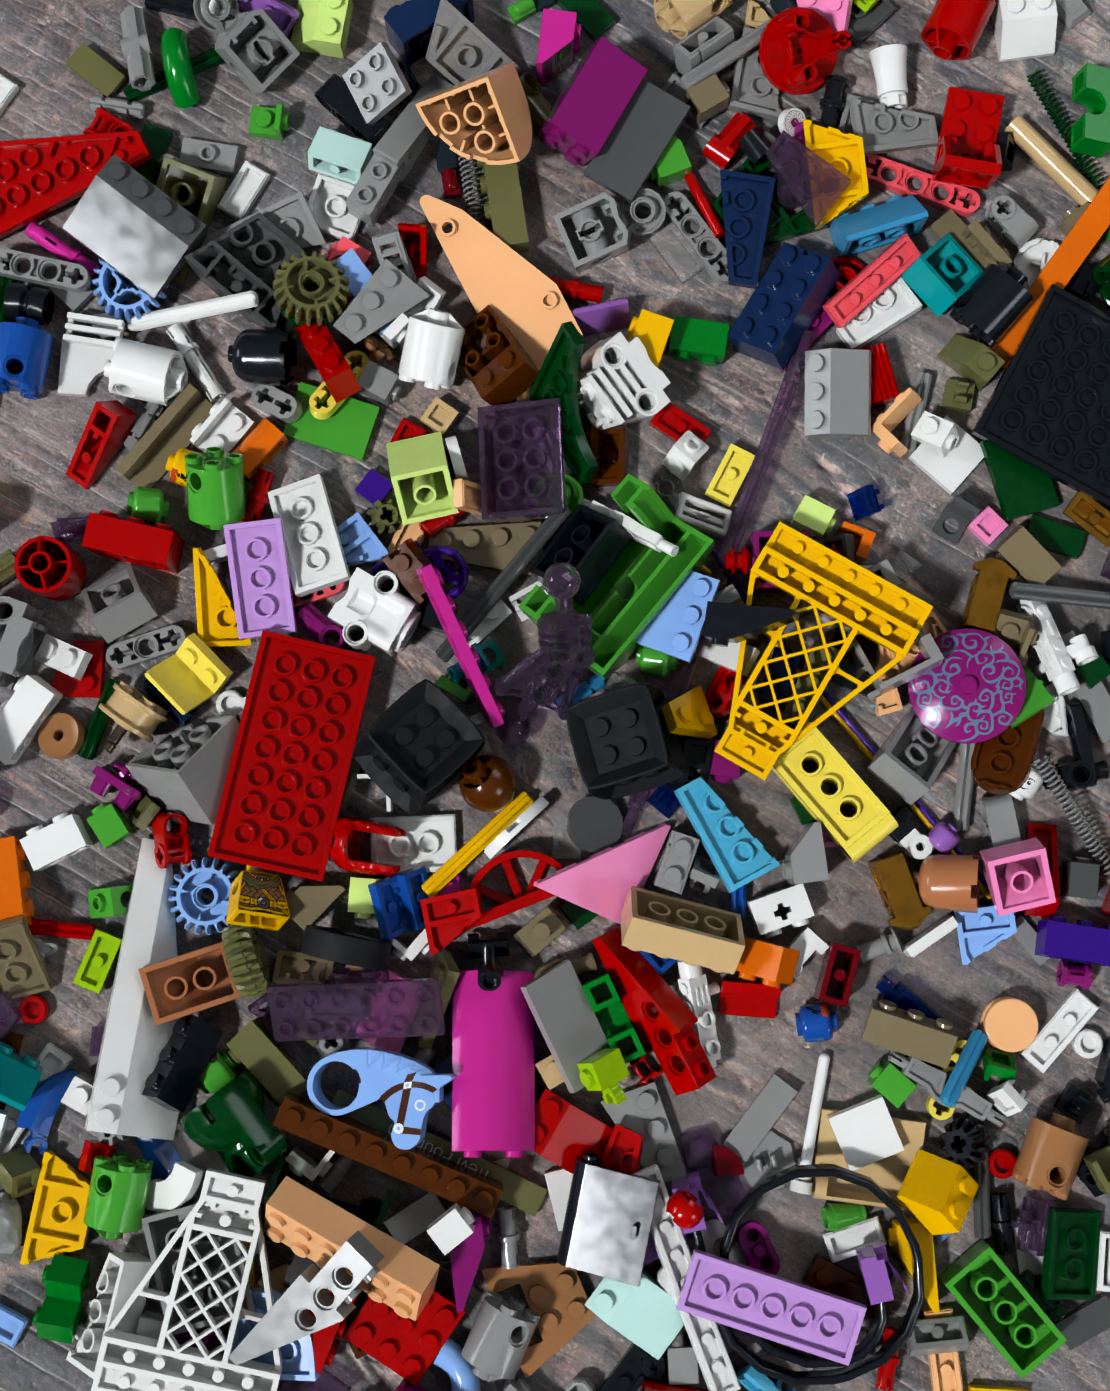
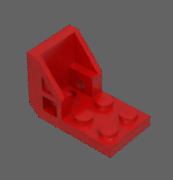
M956 87L948 88L932 171V180L988 190L1001 174L1002 158L1000 145H996L1005 96Z

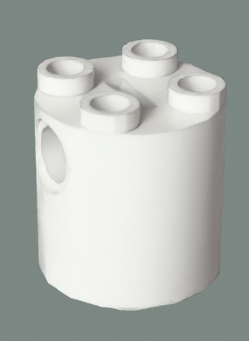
M429 308L410 316L398 370L399 380L415 383V381L425 382L424 387L441 390V388L451 389V385L454 384L465 334V328L456 321L451 313Z
M119 337L115 339L113 344L112 359L107 360L104 366V376L109 377L108 390L110 393L170 406L177 394L183 391L188 382V371L180 351Z

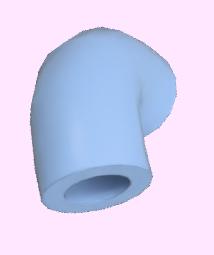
M448 1338L433 1360V1364L448 1374L451 1380V1391H481L480 1379L472 1373L474 1366L461 1356L463 1347Z

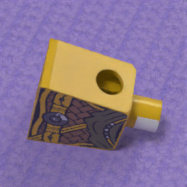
M246 865V870L241 871L232 882L226 924L278 931L290 918L282 880L278 875L264 873L263 868Z

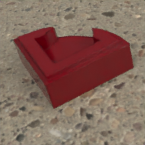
M712 1145L713 1175H745L741 1160L732 1150L723 1146Z

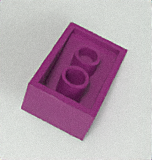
M471 1209L468 1210L475 1219V1222H473L475 1226L474 1233L449 1252L457 1312H463L485 1248L486 1238L491 1237V1219Z

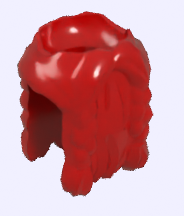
M359 817L338 819L333 832L335 837L334 845L329 852L332 861L339 868L360 874H383L386 876L400 871L401 865L360 859L358 841L362 831L402 837L406 836L405 830L397 826L388 825L387 823L374 821L373 819L367 820Z

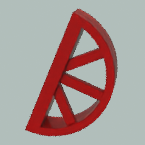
M529 850L511 851L493 858L478 871L469 889L478 888L480 894L502 904L483 911L484 917L471 926L469 930L555 896L542 889L536 890L537 887L533 884L534 881L541 879L547 864L557 871L564 867L548 855ZM526 857L539 860L524 895L509 859ZM500 863H502L515 899L480 884L484 876Z

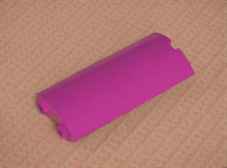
M479 970L460 971L453 990L452 1074H455L456 1077L452 1080V1151L464 1152V1158H482V1152L490 1151L505 1152V1158H523V1152L535 1151L534 1016L520 987L532 981L534 973L503 970L501 972V985L493 991H486L478 985Z

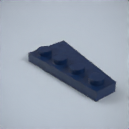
M720 169L728 284L756 289L776 178Z

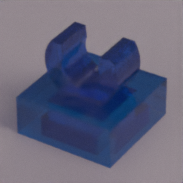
M873 484L864 486L847 495L855 521L864 520L875 515L885 507L884 504L879 505L876 495L880 491L874 489Z
M670 783L657 787L646 800L667 819L681 805L674 793L677 789Z

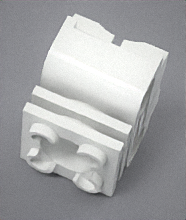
M620 331L610 338L599 340L583 354L581 367L584 373L577 377V396L579 405L582 404L587 411V417L594 427L604 430L621 425L623 422H633L650 417L671 402L663 391L671 382L663 371L651 362L645 346L637 336L627 341Z

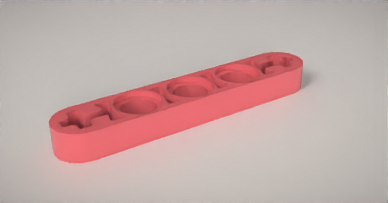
M875 154L865 155L868 184L903 195L904 197L913 195L921 203L946 212L952 209L957 216L965 218L975 214L980 206V196L973 189L962 185L932 180V175ZM875 165H879L875 176H873L872 172ZM884 169L893 170L896 179L890 182L885 181L881 176V171ZM917 178L921 182L922 188L917 191L911 190L907 185V180ZM938 187L944 188L948 193V198L945 200L936 199L933 190ZM954 193L958 194L955 198V202L953 204L949 203L953 198ZM965 198L970 199L969 204L971 205L968 209L963 207L964 202L962 201Z

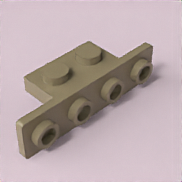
M950 209L930 226L932 232L939 239L950 233L983 271L989 263L1011 265L1013 262L1010 259L1008 250L1004 246L998 245L992 238L990 230L985 225H980L976 219L966 226L957 214Z

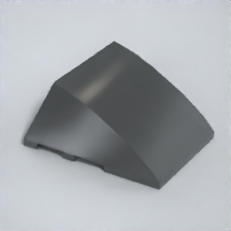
M259 212L183 258L201 281L220 297L246 291L256 292L259 305L238 310V312L247 320L264 329L275 330L281 313L277 306L278 301H275L273 297V292L275 291L273 289V281L276 279L275 272L277 269H281L283 261L290 263L292 254L298 259L301 258V253L304 250Z

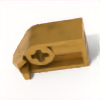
M994 557L973 564L972 570H976L978 574L973 578L959 629H978L991 634L995 631L1008 579L1014 581L1017 573L1004 560Z
M892 853L868 862L888 915L892 917L887 920L889 926L907 931L920 927L932 910L930 906H922L903 853Z

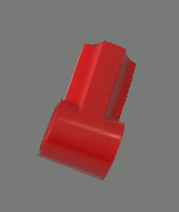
M737 112L721 133H717L711 138L704 148L702 155L722 170H727L739 153L738 141L749 130L755 128L756 125L746 114Z

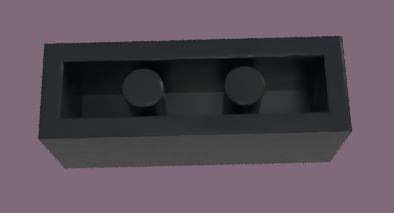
M187 1015L181 1017L174 1024L173 1033L167 1045L161 1050L159 1061L154 1071L148 1076L141 1095L167 1110L184 1113L223 1032L197 1016Z

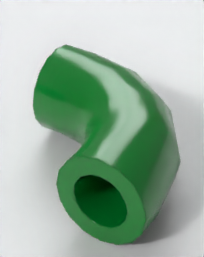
M169 28L163 32L161 37V54L166 80L175 106L188 108L197 104L201 98L191 66L189 37L182 29Z

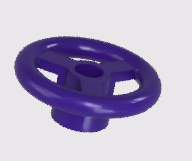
M443 545L432 546L424 550L423 553L427 558L432 556L435 568L445 570L446 577L444 579L447 581L446 583L450 581L458 584L453 590L445 593V595L450 594L452 599L458 597L466 588L469 579L468 566L463 556L455 549ZM441 554L448 555L457 562L460 568V575L455 574L454 565L448 560H443Z

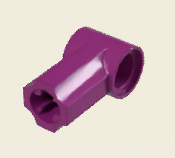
M309 602L297 613L295 617L296 623L317 642L328 645V637L333 633H339L340 641L333 647L346 650L348 643L343 638L342 629Z

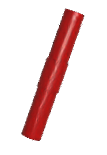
M687 174L684 180L694 196L701 213L709 224L715 238L725 235L724 228L715 214L708 197L701 188L695 174Z

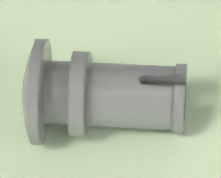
M890 927L891 934H880V938L856 946L858 950H861L860 957L863 963L885 954L890 956L895 950H898L900 955L903 954L901 940L893 927Z

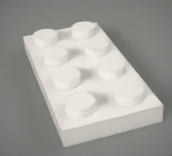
M317 474L269 491L267 494L274 518H282L289 575L295 595L300 598L350 580V572L323 477Z

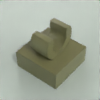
M948 378L945 382L941 408L969 413L972 409L976 383Z
M145 794L129 816V819L142 831H145L147 827L153 831V818L158 813L164 811L161 810V807L154 799Z

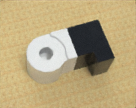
M899 806L891 814L899 827L890 833L889 836L910 858H927L932 853L933 845L926 835L920 834L908 821L913 815L906 806Z

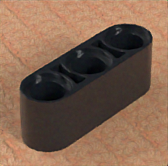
M333 74L315 92L317 100L355 136L372 143V149L391 127L384 117L374 125L367 124L345 81L336 74Z

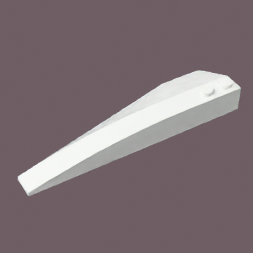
M142 838L85 1129L101 1133L174 1141L179 1112L167 1110L141 1094L145 1088L148 1076L154 1071L159 1061L161 1050L167 1045L173 1033L174 1024L180 1018L157 1026L155 1025L138 970L178 956L175 912L171 913L170 908L175 906V901H168L169 896H174V891L169 889L170 885H174L173 865L169 864L167 868H159L155 860L154 839Z

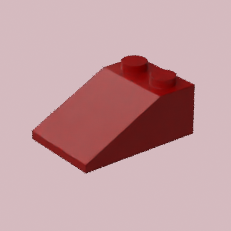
M546 1088L535 1106L534 1152L572 1174L576 1157L583 1155V1152H594L600 1155V1159L602 1158L613 1128Z

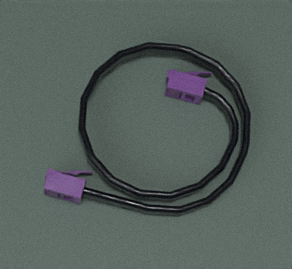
M835 1164L793 1165L759 1181L732 1210L719 1247L720 1257L729 1260V1251L741 1218L764 1193L796 1178L834 1176L867 1188L894 1212L909 1244L912 1256L914 1292L900 1328L878 1352L867 1356L882 1338L888 1321L887 1301L894 1300L885 1261H888L895 1278L900 1280L906 1292L910 1294L896 1267L889 1261L883 1240L871 1242V1246L855 1249L866 1294L870 1304H876L877 1314L871 1331L855 1346L849 1366L811 1353H803L745 1332L772 1356L805 1368L841 1367L832 1370L793 1371L763 1360L734 1334L731 1327L718 1323L728 1345L757 1372L794 1386L839 1384L853 1380L885 1365L912 1336L925 1299L923 1258L920 1246L900 1204L870 1177ZM699 1171L687 1173L686 1177L671 1180L673 1194L677 1191L687 1190L698 1199L696 1203L701 1207L702 1204L698 1191H702L709 1208L714 1210L721 1223H724L714 1202L702 1186ZM703 1214V1218L694 1228L682 1229L683 1235L692 1233L696 1249L706 1252L701 1230L707 1229Z

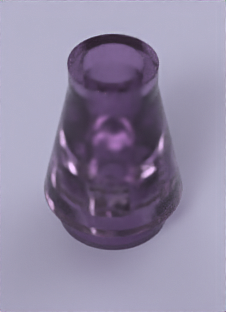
M89 516L57 518V521L50 523L54 538L67 545L84 536Z

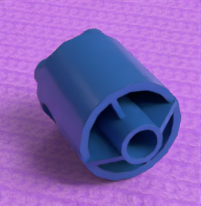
M17 317L15 323L0 322V393L8 394L12 390L21 392L20 396L37 400L38 394L43 393L54 337L50 333L38 329L39 322L34 319ZM15 370H22L20 374H12Z

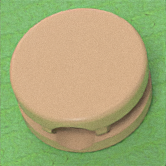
M1006 996L999 997L989 1002L982 1011L980 1028L987 1034L988 1042L1000 1050L1006 1052L1022 1051L1033 1043L1038 1033L1039 1026L1036 1013L1029 1004L1020 999Z

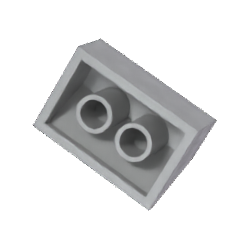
M826 348L805 351L804 436L817 440L871 436L870 350Z

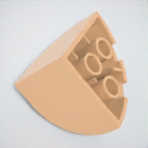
M513 62L465 80L415 104L420 116L435 137L438 135L450 146V150L468 160L475 159L486 162L488 165H505L519 162L529 153L532 142L531 115L524 89Z

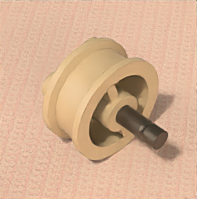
M122 680L119 684L115 683L113 685L115 691L106 704L100 703L98 706L118 724L108 737L109 740H106L102 746L110 754L127 731L138 735L148 742H152L154 740L152 733L161 721L166 723L168 720L166 717L168 711L159 704L147 699L148 696L134 687L132 688Z

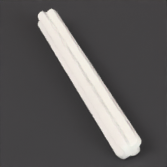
M246 291L151 311L148 314L142 313L140 320L135 315H132L131 321H127L128 329L137 332L257 307L259 305L258 295L254 291Z

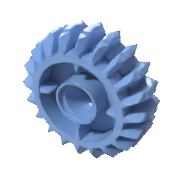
M203 857L202 867L197 860H192L191 866L193 870L187 865H183L181 869L185 876L180 874L174 875V879L179 882V886H169L170 890L177 892L176 896H169L168 901L177 902V906L170 908L171 913L181 912L176 918L178 923L187 919L184 929L190 930L196 924L195 934H201L204 926L207 935L213 934L214 926L218 933L223 932V922L226 924L231 885L234 878L239 875L238 870L227 873L231 867L229 862H226L220 868V859L215 858L210 866L209 858ZM206 888L211 889L214 893V900L210 904L204 903L201 898V894Z

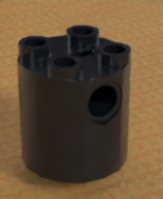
M989 263L953 307L949 316L960 325H965L970 329L968 332L977 340L983 341L992 348L1034 299L1030 294L1028 278L1012 265Z

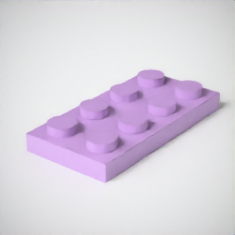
M282 518L223 525L239 639L261 637L263 630L278 634L297 632Z

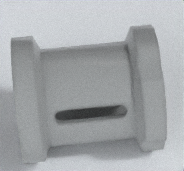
M336 1028L325 1029L319 1036V1047L327 1054L332 1055L351 1049V1038L348 1034ZM334 1038H336V1041H337V1043H338V1045H337L336 1048L334 1047V1044L332 1043V1040H333Z

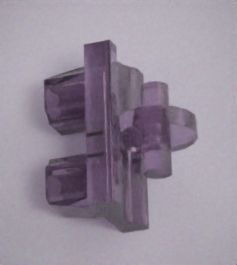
M1024 1196L1020 1220L1011 1219L1010 1226L1018 1228V1250L1029 1252L1036 1256H1044L1050 1207H1053L1050 1205L1051 1203Z

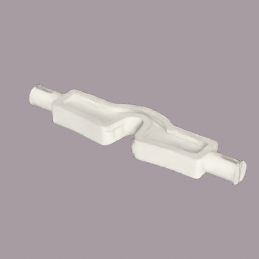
M583 497L582 505L616 519L635 541L659 553L663 551L671 557L677 555L679 547L665 540L659 533L639 524L624 513L612 510L595 500L591 502Z

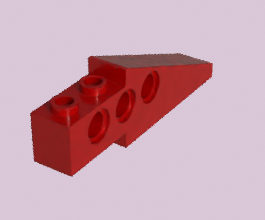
M616 927L593 939L592 942L642 1045L651 1044L675 1096L697 1090L716 1078L717 1076L692 1027L698 1021L697 1017L639 951H633L622 946L621 930Z

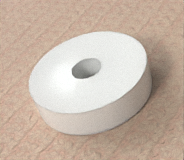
M456 435L445 438L456 479H468Z

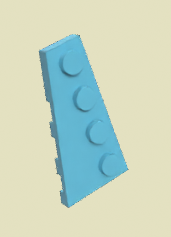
M701 777L674 791L729 893L781 865L774 857L772 858L761 842L748 832L741 820L725 806L726 804Z

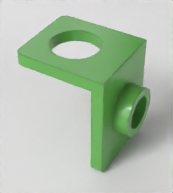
M133 884L88 890L91 919L127 914L128 908L122 906L120 898L125 891L131 895Z

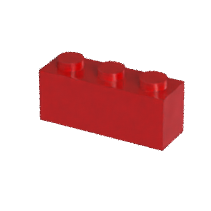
M311 321L309 327L304 323L295 328L303 346L336 403L361 390L350 366L323 321L320 327L316 321Z

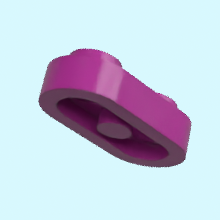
M755 1220L745 1221L738 1229L737 1238L750 1266L777 1275L780 1270V1259L764 1226ZM750 1230L757 1232V1236L752 1240L747 1238V1233ZM761 1258H769V1264L761 1266L759 1264Z

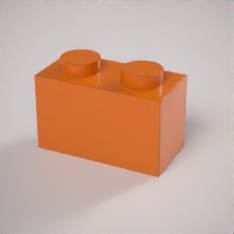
M744 936L745 949L736 968V971L740 972L739 977L751 981H756V977L763 978L762 984L779 988L780 983L792 985L800 951Z

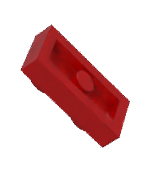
M668 403L656 413L649 423L650 426L675 443L688 430L704 443L712 430L672 403Z

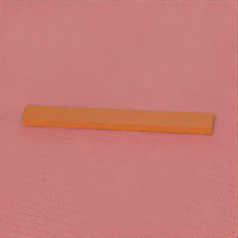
M1110 176L1029 287L1030 294L1034 298L997 344L992 348L987 346L1005 361L1001 366L1006 369L1049 286L1054 284L1064 289L1109 227Z

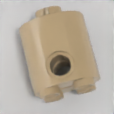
M653 0L655 18L658 25L663 31L671 32L680 40L733 4V0Z

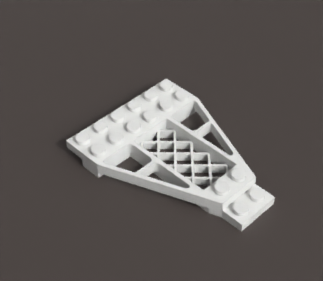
M212 1168L206 1170L199 1200L104 1333L91 1391H277L283 1368L280 1347L273 1350L275 1363L273 1365L249 1360L236 1366L228 1358L232 1353L238 1322L241 1319L259 1322L265 1315L247 1311L243 1307L256 1254L260 1255L267 1312L274 1305L260 1208L266 1185L265 1180ZM193 1230L201 1231V1233L192 1238ZM213 1234L231 1239L219 1245ZM206 1235L214 1249L201 1257L193 1243ZM184 1237L171 1291L163 1292L146 1288L145 1285L178 1238ZM243 1241L251 1243L249 1251L247 1250ZM236 1242L244 1256L230 1263L223 1249ZM190 1249L196 1261L185 1267ZM218 1254L225 1268L212 1275L204 1261ZM246 1260L241 1281L234 1267ZM199 1265L207 1279L194 1286L186 1272ZM229 1272L236 1286L223 1293L215 1279ZM182 1279L188 1291L177 1297ZM210 1283L218 1297L205 1305L197 1291ZM239 1290L235 1309H233L227 1297ZM138 1295L161 1300L167 1304L158 1339L122 1332L116 1329V1326ZM192 1295L199 1309L186 1316L179 1302ZM221 1301L229 1315L216 1323L208 1309ZM175 1309L181 1320L170 1327ZM203 1313L210 1327L197 1334L190 1320ZM232 1320L226 1340L219 1327ZM185 1325L192 1338L181 1345L178 1344L171 1332ZM214 1331L222 1345L212 1351H208L201 1339ZM196 1343V1345L198 1346V1348H194V1347H190V1346H191L192 1344Z

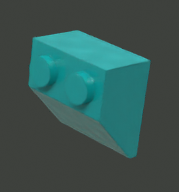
M947 233L921 255L901 277L934 314L939 317L966 293L983 272V269L950 233Z
M0 1042V1101L24 1112L42 1075L43 1067L39 1065L40 1061L27 1054L21 1057L13 1053L14 1048L10 1045Z

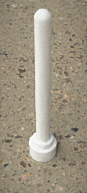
M827 1053L820 1054L818 1058L800 1165H812L830 1063V1056ZM812 1177L791 1180L789 1190L812 1195L814 1188Z

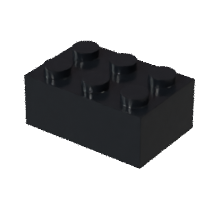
M578 504L529 571L546 589L583 607L633 538L616 519Z

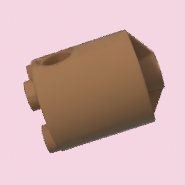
M1053 1112L1052 1117L1047 1121L1032 1116L1011 1177L1024 1182L1025 1185L1039 1191L1043 1189L1050 1192L1049 1194L1067 1201L1089 1139L1075 1133L1074 1126L1076 1121L1056 1112Z

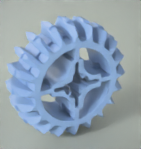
M99 259V263L103 267L101 269H93L94 273L99 275V278H94L91 281L93 285L98 286L93 291L96 297H100L97 303L101 307L106 306L105 312L107 314H114L118 320H122L125 316L126 321H131L132 315H135L140 320L142 319L141 314L143 312L146 314L150 313L153 306L158 309L162 307L157 300L159 298L166 299L167 295L161 292L154 300L141 289L137 291L133 287L129 288L126 284L127 282L122 279L124 276L102 259ZM113 276L116 278L117 286L113 291L115 293L114 295H112L111 292V280ZM133 296L142 298L134 304L122 305L124 301L128 302Z

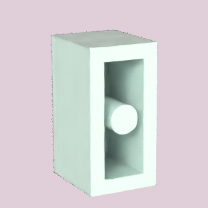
M319 126L308 150L309 170L356 185L372 158V143L366 142L361 138L342 134L334 129Z

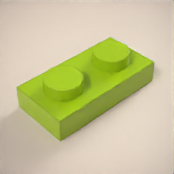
M95 929L73 983L101 994L120 952L122 938L101 929Z

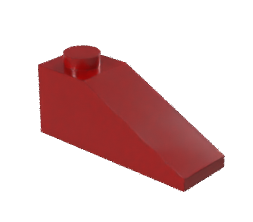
M118 400L97 401L66 475L85 489H90L124 444L138 414Z
M1027 823L1026 840L1036 837L1046 848L1056 903L1025 910V915L1055 916L1060 903L1057 825Z

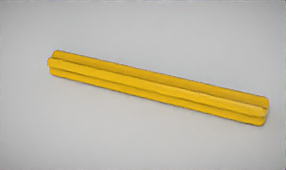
M521 791L421 885L422 890L429 897H434L501 832L533 804L529 794Z

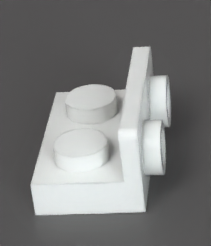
M224 398L222 402L218 401L213 405L209 412L210 416L204 423L200 422L196 425L191 433L190 441L202 453H206L208 447H222L225 453H231L256 426V423L235 407L229 399Z

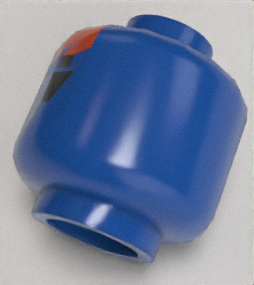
M826 1003L803 1005L800 1008V1013H795L798 1036H803L806 1042L831 1040L833 1030L839 1029L837 1013L830 1012V1008Z

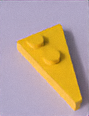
M193 547L198 637L208 647L254 645V638L239 639L234 603L202 548Z

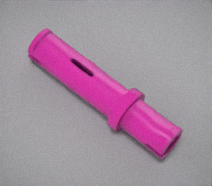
M32 221L27 226L25 234L61 260L84 266L91 274L92 279L99 278V275L94 273L93 269H101L102 267L86 257L84 251L79 248L74 249L35 221Z

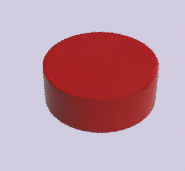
M40 995L26 997L19 1006L20 1018L30 1025L42 1023L50 1013L49 1002Z
M1005 1148L991 1150L988 1153L989 1172L1000 1179L1012 1176L1016 1163L1013 1153Z

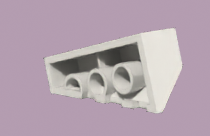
M109 1252L96 1284L97 1296L92 1301H89L86 1308L88 1313L87 1321L84 1327L78 1328L75 1335L76 1340H78L75 1350H69L66 1357L67 1361L92 1379L95 1376L96 1362L104 1333L152 1266L151 1259L141 1253ZM150 1279L145 1285L146 1288L149 1286ZM137 1296L116 1326L118 1331L136 1334L139 1318L146 1304V1297Z

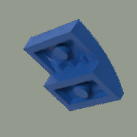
M425 866L402 871L368 885L382 940H391L409 930H420L425 927L420 903L421 899L430 898L421 888V885L428 879Z

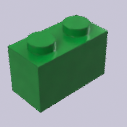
M674 315L667 356H672L674 360L679 362H688L689 359L698 360L706 366H717V363L722 364L725 357L730 324Z

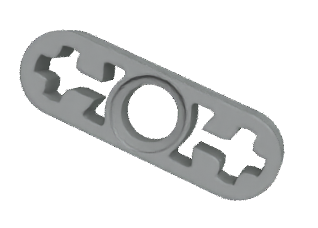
M166 626L111 645L106 651V660L110 666L116 669H128L176 653L188 635L179 626ZM173 631L175 634L181 635V638L177 640L176 646L171 642L162 644L165 650L161 651V644L156 638L160 635L161 640L171 638V632ZM144 640H152L155 645V649L150 655H143L140 652V644ZM133 644V651L138 659L134 660L133 655L123 657V663L114 660L113 657L117 656V650L120 649L124 653L132 651L130 645Z

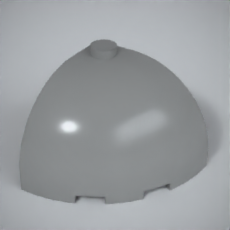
M231 715L210 717L206 719V724L194 727L190 723L170 732L172 738L157 746L155 743H152L126 764V767L139 785L164 808L172 813L183 815L186 820L213 825L216 823L240 725L237 718Z

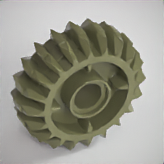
M314 250L312 256H307L302 251L301 258L298 259L292 254L290 263L283 261L281 269H277L275 272L276 279L273 281V289L275 290L273 297L275 301H278L277 306L279 310H285L287 319L295 316L296 324H299L301 320H306L308 327L311 325V321H316L320 327L322 319H326L331 323L333 315L340 317L342 308H346L348 304L347 298L350 296V289L347 287L349 286V278L342 276L345 274L344 267L335 268L337 265L336 259L328 262V255L326 253L320 258L317 257V252ZM313 286L316 287L317 290L308 291L305 288Z
M233 924L223 928L221 936L223 952L232 980L240 995L247 1000L261 997L265 993L270 992L272 988V975L258 932L253 927Z

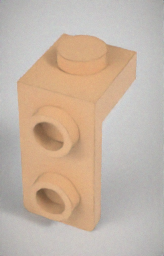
M911 387L900 393L888 410L881 413L871 426V431L880 438L877 444L888 455L893 451L900 458L908 449L891 432L922 400Z

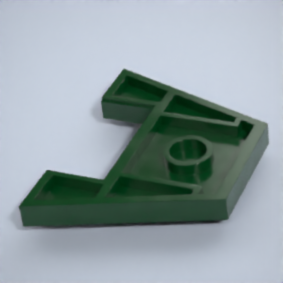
M774 151L768 159L758 166H754L749 158H747L737 172L761 175L778 163L779 155ZM720 193L712 203V207L724 225L722 193ZM773 195L764 246L827 229L828 223L822 228L815 230L812 203L790 218Z

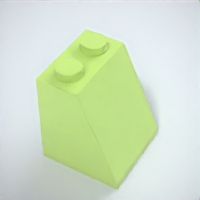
M441 431L386 443L390 477L403 525L459 513L458 509L454 508L453 483Z

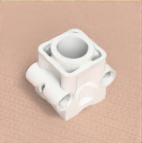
M357 567L349 580V588L346 595L334 604L327 617L334 624L343 628L342 635L344 640L355 651L365 652L374 646L392 657L395 652L400 653L406 646L418 626L422 613H420V607L417 602L403 595V588L395 574L385 570L372 576ZM385 584H394L391 591L382 592ZM358 631H364L363 638L360 641L354 642V634Z

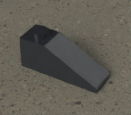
M707 601L703 636L711 640V645L728 647L729 642L739 643L795 622L799 619V614L793 609Z

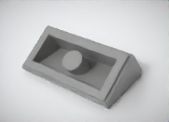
M964 1315L917 1319L912 1336L907 1340L909 1356L967 1351L970 1341Z

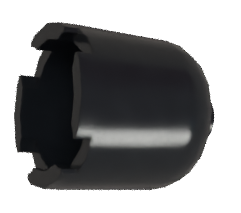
M246 329L240 332L234 344L228 348V361L232 362L235 374L242 381L282 388L291 387L294 381V377L289 376L291 365H297V340L291 339L294 332L268 329Z

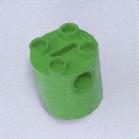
M208 447L206 453H190L185 455L189 519L211 530H223V525L236 523L244 519L246 516L243 454L225 453L222 447Z
M118 1152L112 1153V1158L95 1156L83 1223L94 1228L100 1237L112 1240L122 1239L123 1233L141 1230L143 1226L141 1218L145 1214L153 1161L146 1159L129 1160V1154Z

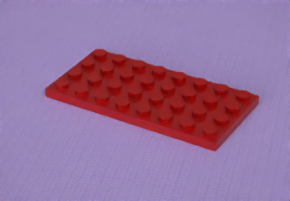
M266 630L262 631L207 856L323 882L375 656Z

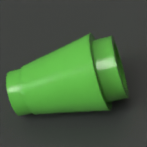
M828 1203L826 1207L821 1208L824 1228L826 1231L832 1230L834 1233L867 1218L865 1206L861 1204Z

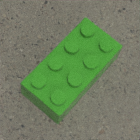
M982 1239L937 1276L1022 1379L1067 1341L1002 1260Z

